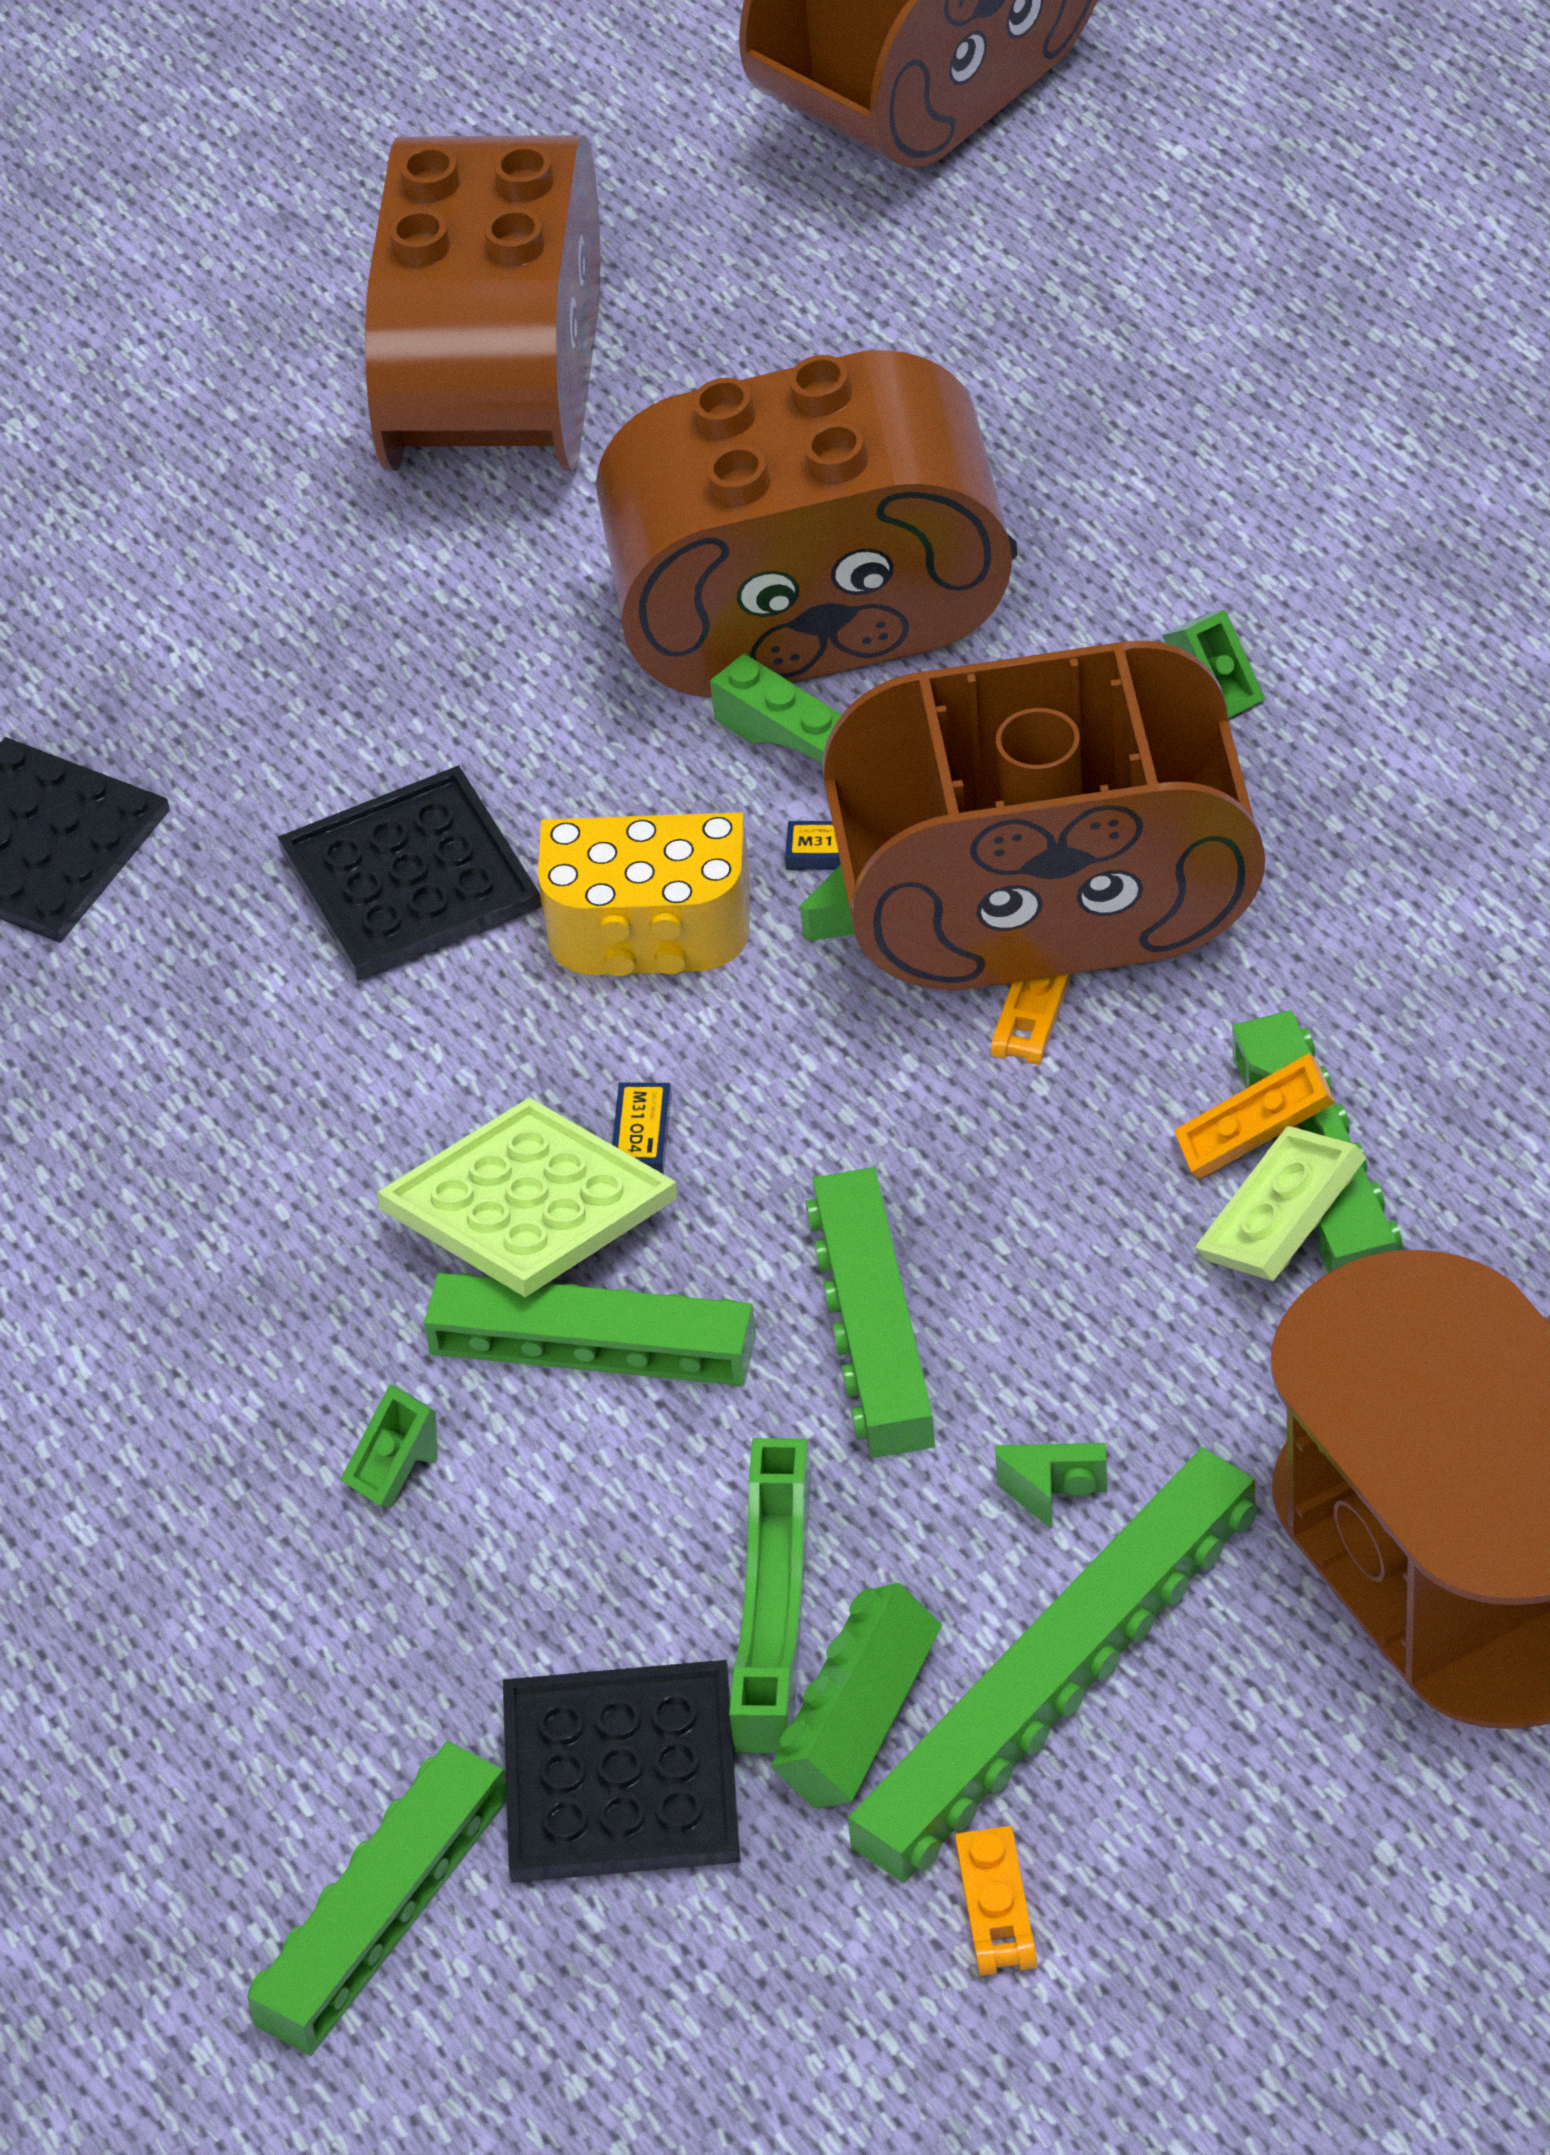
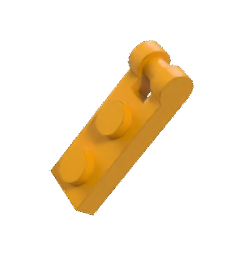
M1073 973L1012 982L993 1035L991 1056L1006 1059L1007 1055L1026 1058V1063L1042 1064ZM1016 1029L1032 1031L1030 1039L1014 1036Z
M1012 1825L955 1834L956 1850L979 1977L997 1974L996 1968L1019 1965L1020 1971L1037 1968L1035 1944L1031 1932ZM1014 1938V1942L997 1945L992 1943L994 1939Z

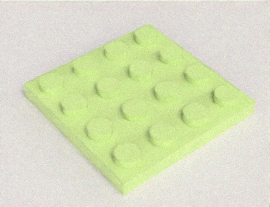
M529 1097L379 1190L377 1198L378 1209L520 1295L527 1297L677 1199V1182Z

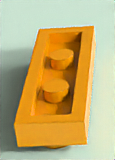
M1308 1053L1176 1128L1174 1132L1191 1173L1198 1179H1202L1280 1135L1286 1126L1294 1127L1333 1105L1335 1100L1318 1061Z

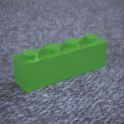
M899 1582L865 1589L855 1597L849 1607L850 1616L840 1635L830 1643L827 1649V1659L819 1675L804 1692V1703L798 1715L780 1738L781 1747L770 1767L814 1808L819 1809L853 1801L942 1627V1624Z

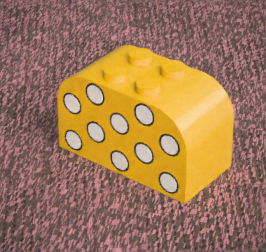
M743 812L541 820L538 880L547 940L552 956L565 968L587 975L611 974L614 976H626L636 973H664L672 975L680 972L706 971L718 968L729 963L744 949L749 937L751 878Z

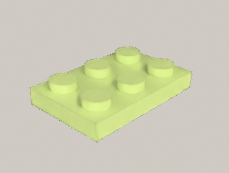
M1286 1126L1197 1243L1195 1249L1209 1262L1274 1281L1279 1273L1288 1266L1291 1257L1310 1232L1319 1225L1322 1216L1340 1192L1349 1185L1353 1175L1365 1161V1155L1356 1144Z

